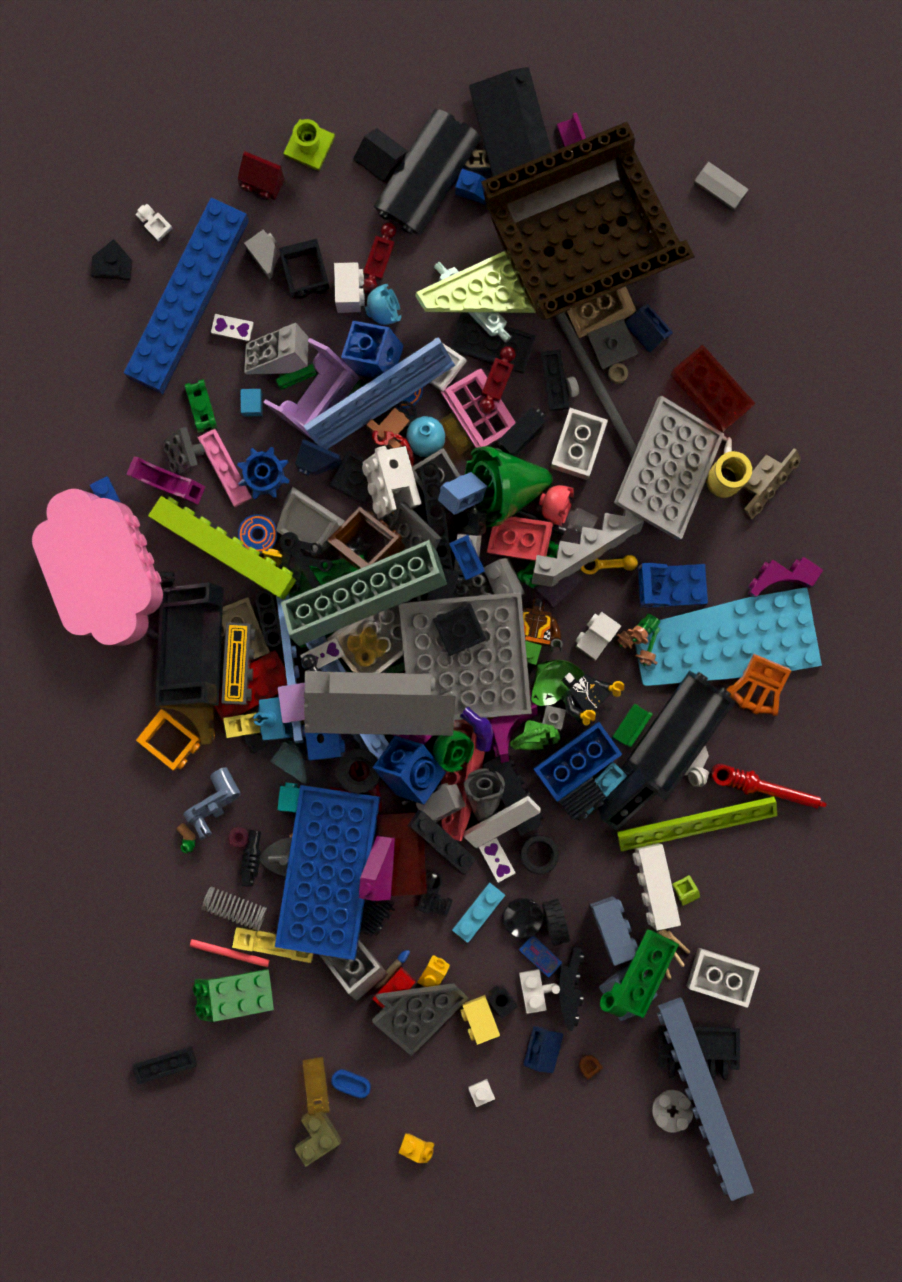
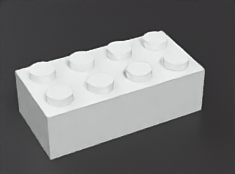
M657 843L635 848L636 853L632 855L634 864L639 866L640 873H637L639 885L644 888V893H641L643 904L646 907L648 906L649 910L646 913L648 925L657 931L680 926L681 923L663 845Z

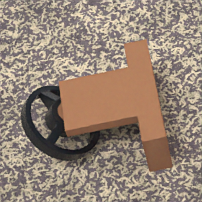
M401 401L391 408V413L380 425L371 419L366 425L367 430L372 434L374 430H377V438L381 441L384 438V431L399 434L403 429L408 428L409 425L406 426L410 422L408 419L415 420L417 418V411L410 402ZM401 404L408 405L414 415H410L406 409L402 408ZM395 437L389 439L388 445H386L389 449L402 447L395 440Z

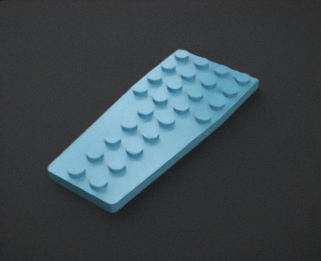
M807 587L759 595L757 597H748L662 619L658 626L661 630L657 634L651 652L656 655L655 661L658 662L657 665L651 663V666H643V664L639 663V658H637L641 681L644 686L681 683L689 670L695 674L698 672L702 673L708 678L707 681L741 678L753 654L785 666L791 671L822 666ZM653 633L648 635L647 644H635L638 655H640L641 650L647 651Z

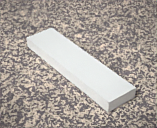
M527 796L466 830L464 838L475 848H478L539 814L540 807Z

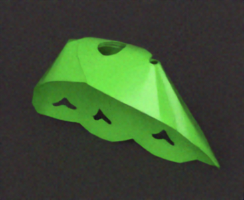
M550 660L537 665L531 697L532 702L539 706L556 703L562 699L561 696L568 690L561 680L570 672L578 681L585 675L584 672L573 663L565 660ZM547 694L552 696V698L545 699Z

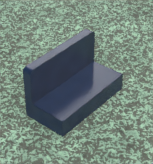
M649 304L639 308L625 322L626 326L649 352H652L662 341L673 334Z
M533 1026L523 1066L538 1072L553 1073L563 1033Z

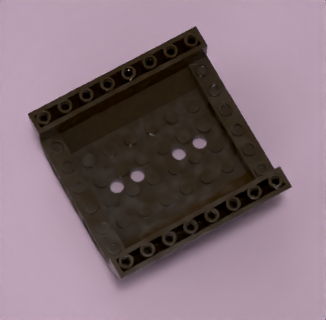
M627 121L481 181L483 194L497 237L528 302L542 320H547L695 258L687 240L679 241L634 150L635 136ZM622 219L627 222V225L619 227L616 222ZM606 227L609 232L607 234H600L598 229ZM570 242L573 247L571 249H564L562 244ZM551 249L555 254L552 257H547L544 255V252Z

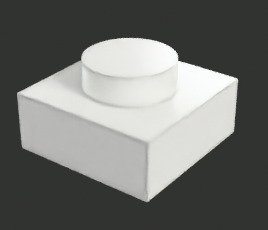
M487 1079L468 1087L476 1107L495 1099Z

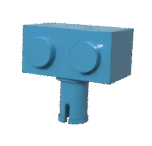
M279 697L259 700V713H256L253 719H258L254 723L257 726H261L262 739L293 738L292 722H282Z

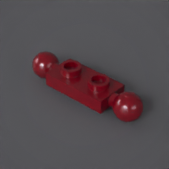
M392 223L382 225V238L375 236L363 274L368 276V278L364 279L362 286L363 291L366 293H370L377 287L376 279L383 280L395 244L394 241L390 240L396 234V228Z
M506 346L500 351L501 360L495 358L481 395L486 398L480 401L479 409L484 414L493 412L495 408L493 400L500 401L514 367L509 362L514 360L516 352L510 346Z

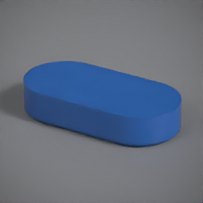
M344 1069L337 1070L331 1079L332 1086L336 1090L356 1098L366 1097L371 1090V1084L367 1078Z

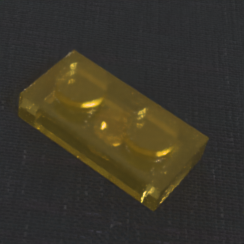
M454 412L439 421L444 428L445 436L459 456L474 447Z

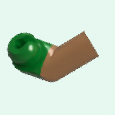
M182 823L176 829L183 836L180 849L183 853H189L195 848L196 837Z

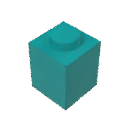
M286 782L285 786H280L277 810L296 812L300 788H297L298 784Z

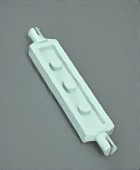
M441 262L434 266L441 274L439 281L459 272L455 267L447 270ZM468 312L490 336L498 334L504 342L509 341L511 338L504 330L507 321L498 312Z

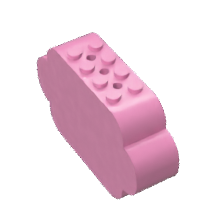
M68 489L55 495L47 506L48 520L39 524L34 530L32 545L63 626L72 634L93 636L98 642L105 645L125 646L140 640L148 629L147 615L155 612L160 607L163 591L160 585L161 577L153 567V556L146 549V538L139 531L140 523L138 518L123 503L107 498H99L95 494L79 489Z

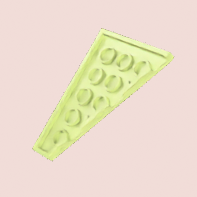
M505 251L416 292L415 295L425 312L536 313L528 302Z

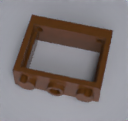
M361 507L327 539L331 548L357 570L397 554L405 548L401 541L403 538L396 530H389V526L383 520H376V516L371 511H365ZM365 524L389 542L369 563L345 545Z

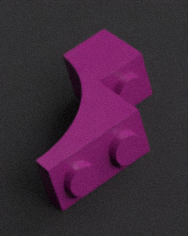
M135 456L126 474L154 489L170 493L184 501L197 505L206 487L192 479L162 469Z
M805 557L799 560L795 559L789 568L792 571H789L773 559L769 563L765 561L759 569L761 574L758 579L754 578L747 587L750 589L747 594L751 597H757L764 588L778 582H794L809 589L815 584L823 569Z
M530 690L532 714L509 715L490 719L493 738L496 741V745H493L495 756H500L501 763L509 761L508 747L515 730L526 720L538 716L537 705L531 700L532 690Z

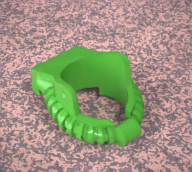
M528 720L525 722L524 732L512 740L510 745L514 750L543 749V745L549 744V739L551 738L553 744L558 743L560 734L558 729H555L552 725Z

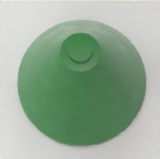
M489 446L477 447L472 450L471 455L474 456L472 460L466 462L465 474L472 472L487 485L483 501L480 502L481 505L479 506L482 508L481 511L485 510L488 512L486 527L501 525L547 490L553 481L552 474L547 469Z

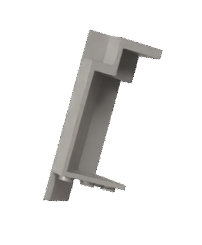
M305 671V733L452 736L456 695H431V691H435V678L431 677L430 673Z

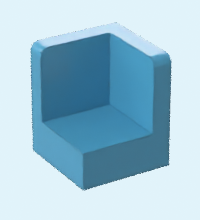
M241 389V414L243 417L263 416L261 389Z

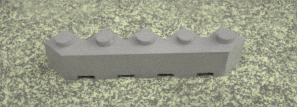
M625 509L623 516L605 513L601 530L582 527L579 544L560 541L556 558L537 555L531 584L548 587L554 586L559 580L575 573L588 562L591 563L602 556L607 550L623 543L631 535L639 533L644 520Z

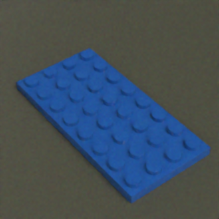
M300 785L275 942L276 948L356 960L365 899L359 898L360 877L373 847L381 797Z

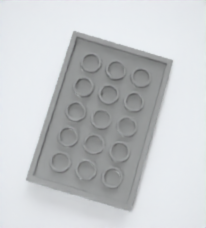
M658 397L614 503L677 540L682 539L724 433L665 397Z

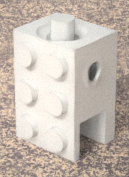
M386 446L378 447L372 456L362 462V470L368 481V492L372 495L373 510L377 514L378 519H382L396 510V505L398 506L400 502H405L412 510L422 504L406 446L388 450Z

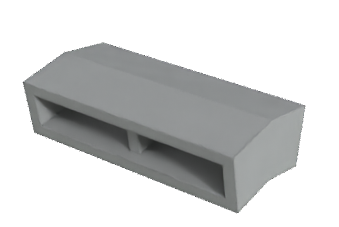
M710 162L705 165L694 181L696 185L732 210L736 209L749 190Z

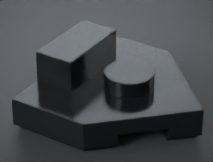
M113 239L92 256L91 277L131 280L133 261Z

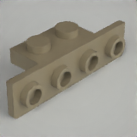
M793 449L782 463L765 455L752 471L750 479L743 486L745 490L755 495L744 509L749 518L753 519L762 511L763 506L768 500L773 498L779 486L786 482L792 470L798 467L801 457L796 449Z

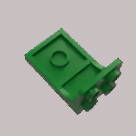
M269 969L220 978L195 979L193 993L197 999L195 1011L200 1020L215 1022L274 1010Z

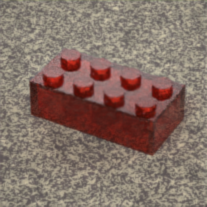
M703 344L674 368L670 374L722 433L756 404Z
M416 813L383 814L377 817L378 836L395 838L391 896L427 894L424 841L407 827Z

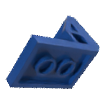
M642 563L638 567L640 608L708 604L705 564L667 566V564Z

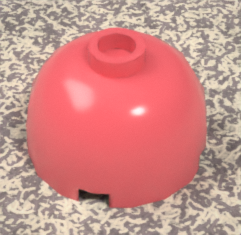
M557 485L550 488L546 494L543 493L541 495L539 505H542V514L547 521L562 526L572 505L569 497H574V488Z

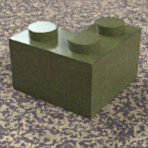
M320 1105L303 1115L301 1119L310 1136L299 1142L295 1147V1151L305 1167L340 1145L342 1140Z

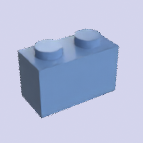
M470 472L444 483L440 488L438 501L453 514H457L482 502L487 485Z

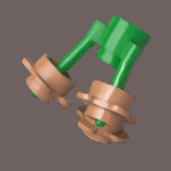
M647 614L633 630L628 629L627 633L623 631L621 634H617L619 646L631 649L633 643L638 645L640 643L647 644L648 635L653 633L647 651L641 650L640 655L636 654L635 657L639 658V663L643 664V666H651V663L657 665L658 662L655 661L656 655L651 652L657 634L661 630L658 627L661 622L655 616Z

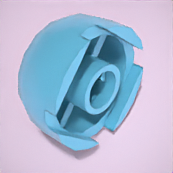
M383 284L373 289L368 295L367 306L365 307L368 317H372L380 325H389L401 320V315L398 316L397 310H400V305L394 291L386 288L388 284Z
M422 416L411 422L407 429L406 440L414 454L420 457H429L443 448L445 444V431L437 419Z

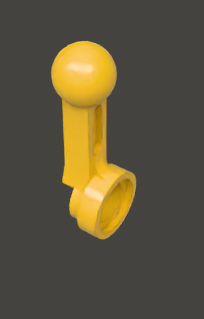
M633 555L613 560H598L597 558L594 560L596 566L593 570H586L584 565L581 567V570L587 575L595 574L600 569L624 568L625 570L632 571L637 567L638 561Z

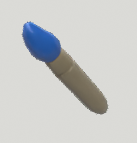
M409 950L399 954L398 958L386 970L388 975L375 985L376 989L382 987L402 963L406 962L410 954Z

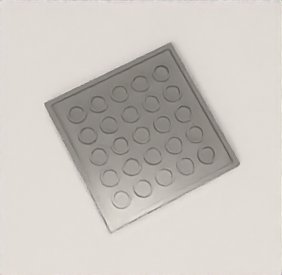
M521 592L412 601L399 604L405 673H430L431 677L435 678V691H431V695H456L454 720H463L460 715L467 707H470L481 718L532 714ZM471 603L487 640L449 656L433 618Z

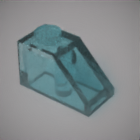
M291 740L289 743L284 741L271 762L306 784L308 778L303 753L299 751L300 746Z

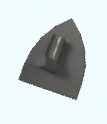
M292 837L284 838L271 844L260 855V862L272 872L286 877Z

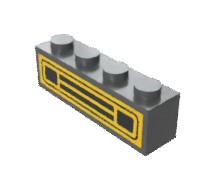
M226 622L221 702L223 704L248 705V701L252 700V689H249V681H253V669H250V662L254 661L255 651L251 649V645L256 637V629H252V624Z

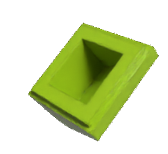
M690 875L672 884L683 906L700 898L699 890Z

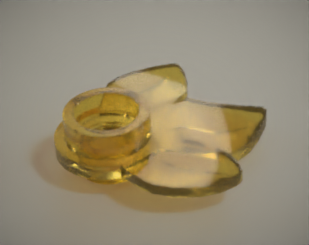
M367 627L362 631L359 638L349 635L347 645L348 649L355 655L356 663L367 667L374 662L375 658L382 657L385 654L388 640H377L376 633L372 627ZM363 653H367L369 656L365 661L361 658Z

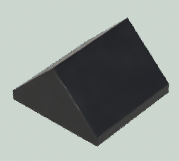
M376 128L364 136L353 160L385 182L408 151Z

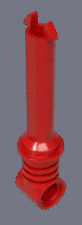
M722 763L716 764L711 769V777L717 784L728 787L731 785V788L736 786V789H740L746 795L759 791L816 809L819 806L826 807L827 803L820 801L821 798L819 796L761 780L753 770L744 773V770L740 771L737 768L735 770L734 767ZM722 769L726 770V777L724 779H718V771Z

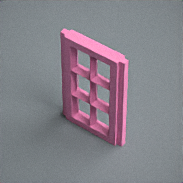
M482 369L471 373L441 392L475 448L490 446L497 442L516 423L501 399L499 402L493 400L495 411L485 415L480 411L477 402L484 399L485 396L480 395L474 398L467 385L476 380L483 390L487 376ZM461 388H464L471 399L470 402L463 406L454 394ZM473 404L482 416L480 420L474 423L465 411V409ZM498 414L505 425V428L497 433L488 420ZM484 421L493 434L483 440L476 429V426Z

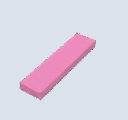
M214 428L197 437L204 446V451L233 506L237 507L252 499L247 487L238 485L242 478L216 429Z

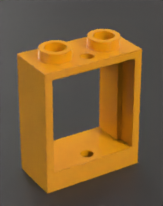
M164 709L157 713L136 739L137 742L173 771H176L178 768L181 770L188 762L186 759L190 753L194 754L201 746L199 744L201 739ZM166 720L191 739L174 762L148 743Z

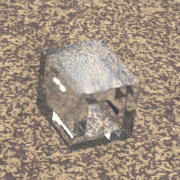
M577 507L575 512L570 511L566 519L569 522L567 528L581 534L582 527L593 529L598 517Z

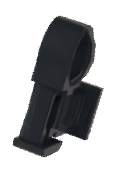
M430 871L424 875L421 885L423 891L418 906L414 905V908L428 914L432 912L429 910L430 908L433 909V912L447 917L453 899L448 897L447 900L440 898L441 895L438 894V891L442 885V877L439 873ZM429 874H433L429 886L427 887L425 884V879ZM437 875L440 880L439 885L435 889H432Z

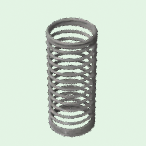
M211 886L209 888L203 901L201 910L206 912L210 911L211 914L215 912V916L219 914V917L223 916V919L227 917L228 921L232 918V922L236 920V924L240 922V925L244 924L245 927H247L249 924V929L253 926V930L259 931L264 920L267 907L264 906L261 910L262 906L260 905L258 912L252 922L258 904H255L253 912L248 920V916L253 905V902H251L249 910L243 920L246 908L249 903L248 900L239 918L241 908L245 901V899H243L240 908L234 918L237 906L241 898H238L236 906L230 916L232 906L236 899L235 895L232 900L231 906L226 914L228 904L232 897V894H230L227 904L221 914L228 892H226L222 904L217 912L218 905L224 891H221L218 902L213 910V906L218 896L219 889H217L213 902L210 908L208 909L209 903L215 891V887Z

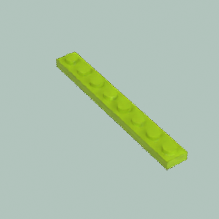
M769 797L619 831L617 833L620 850L626 851L776 817L777 802L775 797Z

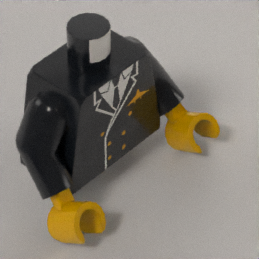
M569 672L561 680L568 688L561 696L566 713L575 717L578 723L583 722L584 725H589L590 720L595 721L596 714L594 710L611 695V691L613 696L619 697L621 691L624 690V683L621 681H616L612 685V683L600 681L586 674L577 681Z

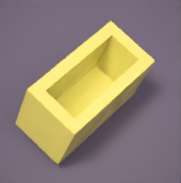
M485 995L463 1004L464 1009L460 1011L464 1022L469 1021L471 1028L468 1029V1033L472 1041L476 1040L478 1045L500 1036Z

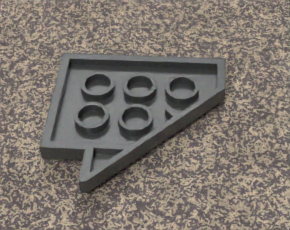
M405 502L398 504L394 514L390 513L381 519L389 526V530H396L403 539L401 541L405 546L402 551L428 540L436 549L441 540V537ZM384 538L386 546L389 542Z

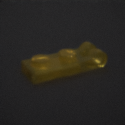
M323 1057L303 1060L309 1116L316 1115L318 1112L330 1113ZM322 1100V1103L315 1104L314 1101Z

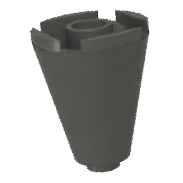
M485 768L471 772L464 782L465 793L475 818L479 822L497 813L505 789L503 777L498 772H489V769Z

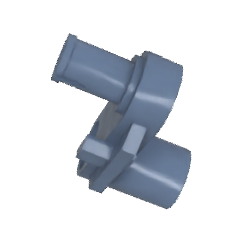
M226 767L210 775L217 793L184 812L188 824L194 825L201 840L207 838L205 834L208 837L212 834L204 820L205 817L212 813L215 818L221 816L224 813L222 807L233 802L241 795Z

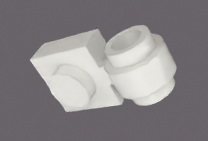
M148 204L142 205L137 209L138 212L135 215L143 223L147 221L144 227L158 242L173 229L159 213L153 216L155 212Z

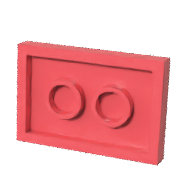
M511 516L501 525L492 527L487 553L536 561L537 555L547 556L553 524L551 522Z

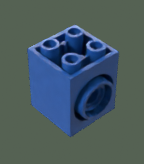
M352 321L341 358L358 376L375 379L399 363L404 345L389 327Z
M394 736L373 766V769L397 796L423 805L446 774L445 770L436 762L435 758L423 744L398 736Z

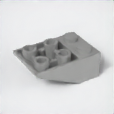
M293 323L246 343L244 373H292L307 367L309 337L297 323Z
M510 558L499 559L485 566V572L468 580L463 577L460 588H456L457 597L521 592V596L525 594Z

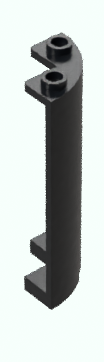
M434 109L373 206L379 211L378 215L381 218L398 221L403 226L402 230L410 235L412 233L422 234L482 138L465 122L460 123L454 119L453 115L439 109Z
M689 670L620 768L629 776L639 767L647 771L654 777L660 792L656 795L665 801L735 704V701L730 698V692L722 687L720 690L706 682L708 678L700 672L695 674Z

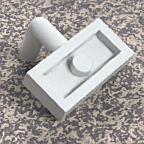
M539 969L520 972L526 1013L547 1010L544 993H559L560 988L558 984L542 985Z

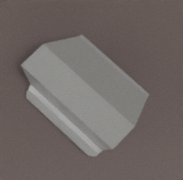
M292 486L284 500L276 531L282 535L287 532H293L301 541L320 543L322 553L330 547L327 539L345 521ZM314 545L313 551L317 552L318 547Z

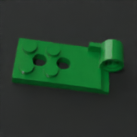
M647 929L622 983L615 982L611 992L608 991L601 997V1009L617 1017H623L628 1011L644 1018L679 944ZM657 951L655 958L652 959L653 954ZM648 970L647 975L643 978L645 971Z

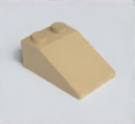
M625 286L567 312L578 337L581 338L589 332L633 315L637 310Z

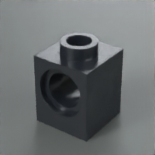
M496 985L488 991L490 995L487 996V999L502 1019L518 1007V1004L504 985L501 987ZM499 995L506 996L507 1002L504 1005L496 1003L495 1000Z

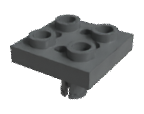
M187 427L179 428L163 440L164 451L169 459V468L171 472L180 476L185 475L198 465L195 456L204 455V446L201 443L191 444Z

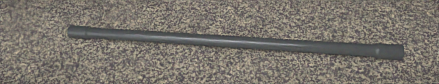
M564 312L556 315L555 317L628 453L633 458L637 446Z

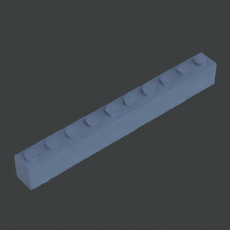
M680 997L658 1005L660 1012L657 1013L660 1024H665L667 1031L664 1032L668 1044L672 1043L674 1047L671 1053L675 1063H680L681 1069L678 1072L682 1082H687L688 1088L685 1091L689 1101L693 1100L696 1106L692 1110L696 1120H701L702 1126L699 1129L703 1139L707 1138L709 1141V1145H706L710 1158L714 1157L716 1160V1164H713L717 1177L722 1176L723 1182L720 1185L724 1195L728 1194L730 1200L733 1201L754 1193L682 998Z

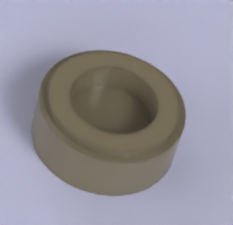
M620 363L612 365L608 372L610 381L615 384L625 382L628 377L626 366Z

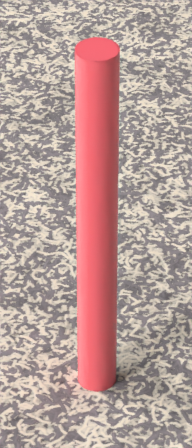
M193 939L190 942V947L266 968L269 965L270 960Z

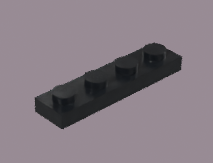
M418 810L407 825L460 874L465 875L476 858L422 810Z

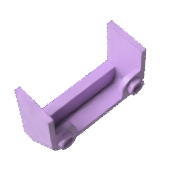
M309 338L308 342L318 351L313 361V367L319 374L297 404L287 400L279 407L266 399L263 403L283 420L311 438L304 425L345 399L359 381V377L329 347Z

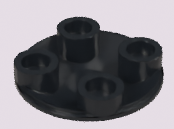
M518 898L510 902L505 908L503 923L506 930L512 936L526 939L534 936L541 929L543 913L539 905L533 900Z

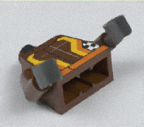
M534 598L532 609H523L525 641L549 646L551 652H553V647H559L560 652H562L563 642L561 641V630L557 620L552 617V613L544 611L545 600Z

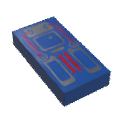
M535 936L530 937L519 948L548 977L562 964V961Z

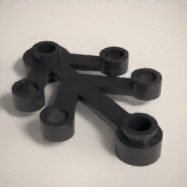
M293 532L284 533L280 538V546L284 552L282 562L278 568L281 569L284 566L291 570L289 563L291 555L294 556L295 566L292 577L296 579V590L291 588L289 592L296 593L301 589L300 579L302 571L313 589L321 586L310 566L317 567L322 572H327L332 569V562L327 559L319 560L303 556L299 550H309L312 555H317L322 551L321 544L301 541ZM288 538H289V539L291 540V542H292L290 546L287 545V539H288ZM314 545L318 547L317 552L313 551ZM324 562L328 564L327 569H324L323 567Z

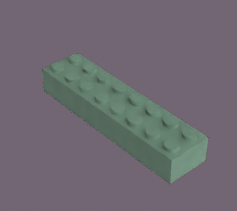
M428 540L281 602L289 636L300 646L447 585L438 553Z

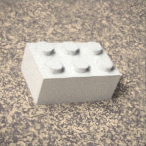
M570 408L550 468L588 480L608 420Z
M697 948L686 987L748 1008L760 968Z

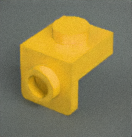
M433 955L417 983L424 987L440 985L450 965L443 959Z
M405 1134L399 1154L417 1163H428L433 1155L434 1143L425 1142L411 1134Z

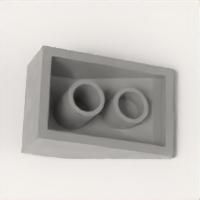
M360 939L358 941L356 960L320 955L348 994L356 1001L388 975Z

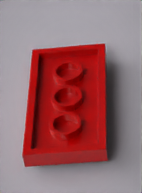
M276 650L250 663V669H253V681H249V689H252V700L248 701V705L221 703L223 679L220 680L219 706H215L223 723V718L241 715L258 706L259 700L270 699L278 695V687L287 686L286 669Z

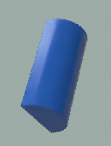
M598 721L533 768V770L552 797L558 802L620 757L622 753Z

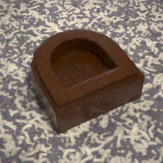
M585 1055L579 1061V1068L587 1080L603 1069V1066L593 1055Z

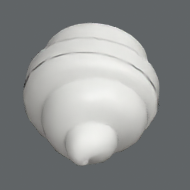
M694 767L688 773L689 782L695 787H701L706 784L709 772L701 767Z

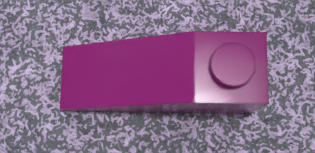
M376 837L360 877L359 898L372 901L391 900L395 838Z

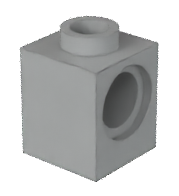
M546 705L541 723L552 725L555 729L561 730L566 710Z

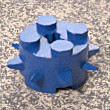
M270 447L266 453L263 451L257 452L251 448V456L246 459V462L237 464L242 469L244 477L238 485H248L253 490L254 499L260 494H270L273 498L277 497L276 490L282 484L289 483L290 481L284 476L283 470L289 463L288 460L279 461L274 456L273 447ZM263 469L268 471L265 477L261 475V470Z

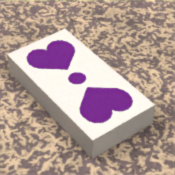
M215 314L211 334L250 342L254 322Z
M335 637L300 656L303 658L307 654L314 655L317 658V668L319 669L346 654L338 638Z
M497 838L479 846L497 882L515 874Z

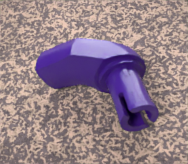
M470 707L465 708L460 717L474 727L473 732L477 736L476 749L484 752L490 751L493 739L491 723L486 717L481 718Z

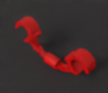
M374 430L372 439L376 444L388 445L389 439L394 437L400 440L401 446H406L411 467L414 466L413 451L405 438L391 431H384L383 440L378 441V431Z

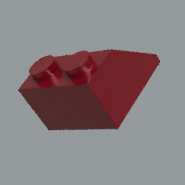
M244 151L237 180L243 190L257 192L260 197L266 200L270 198L276 200L284 182V175L280 165Z

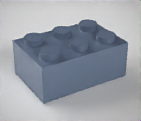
M611 896L590 904L612 964L615 966L633 959L638 946L633 937L630 938L629 932H632L628 920L626 918L623 919L621 914L625 912L621 901Z

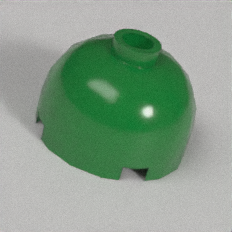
M453 730L452 736L440 735L433 746V755L436 762L447 772H455L462 769L461 765L464 762L468 763L474 753V743L466 734Z

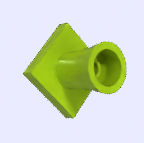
M299 119L293 128L292 136L283 154L289 159L320 172L335 139V134L320 128L313 120Z

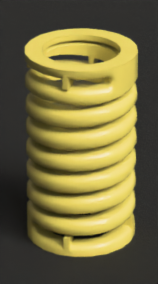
M731 451L722 455L712 466L706 478V484L710 492L720 498H727L736 494L751 477V462L740 452ZM721 468L731 470L735 475L736 482L726 480L722 475Z

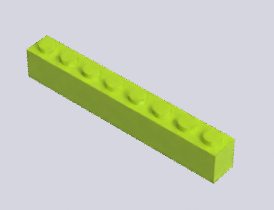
M162 496L159 498L148 515L151 519L284 601L296 582V579L292 577L293 572L285 567L279 569L275 566L277 563L269 557L261 558L259 551L251 546L249 549L242 546L244 542L238 538L233 537L231 539L227 537V532L217 526L214 529L210 526L211 522L204 517L196 518L193 516L195 512L186 506L184 509L178 507L179 502L173 498L168 497V499H165Z

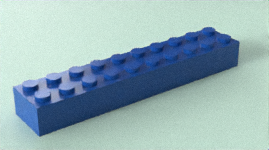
M212 197L210 198L124 371L128 379L162 395L164 394L249 222L246 213Z

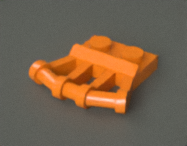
M753 654L746 670L743 672V676L734 685L730 686L727 691L731 693L730 697L739 705V708L752 710V713L756 715L758 713L772 714V716H778L780 693L791 670ZM750 681L751 683L744 697H742L737 691ZM757 685L764 687L757 702H751L750 699ZM770 690L773 691L772 706L763 705Z

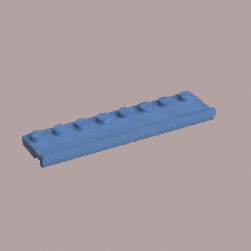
M436 338L327 411L304 425V428L318 446L329 449L367 424L371 419H375L454 367L455 364L440 339Z

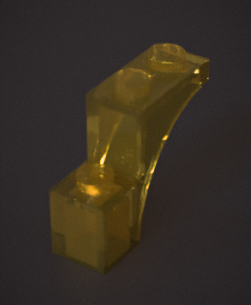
M159 707L174 709L186 715L196 726L201 738V745H211L212 740H215V730L211 728L210 721L214 719L213 708Z

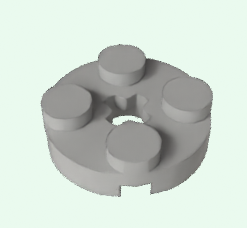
M666 1090L654 1100L652 1115L657 1125L663 1130L679 1132L685 1130L691 1122L693 1106L682 1092ZM672 1106H675V1109L678 1110V1113L674 1114V1116L667 1112V1109H671Z

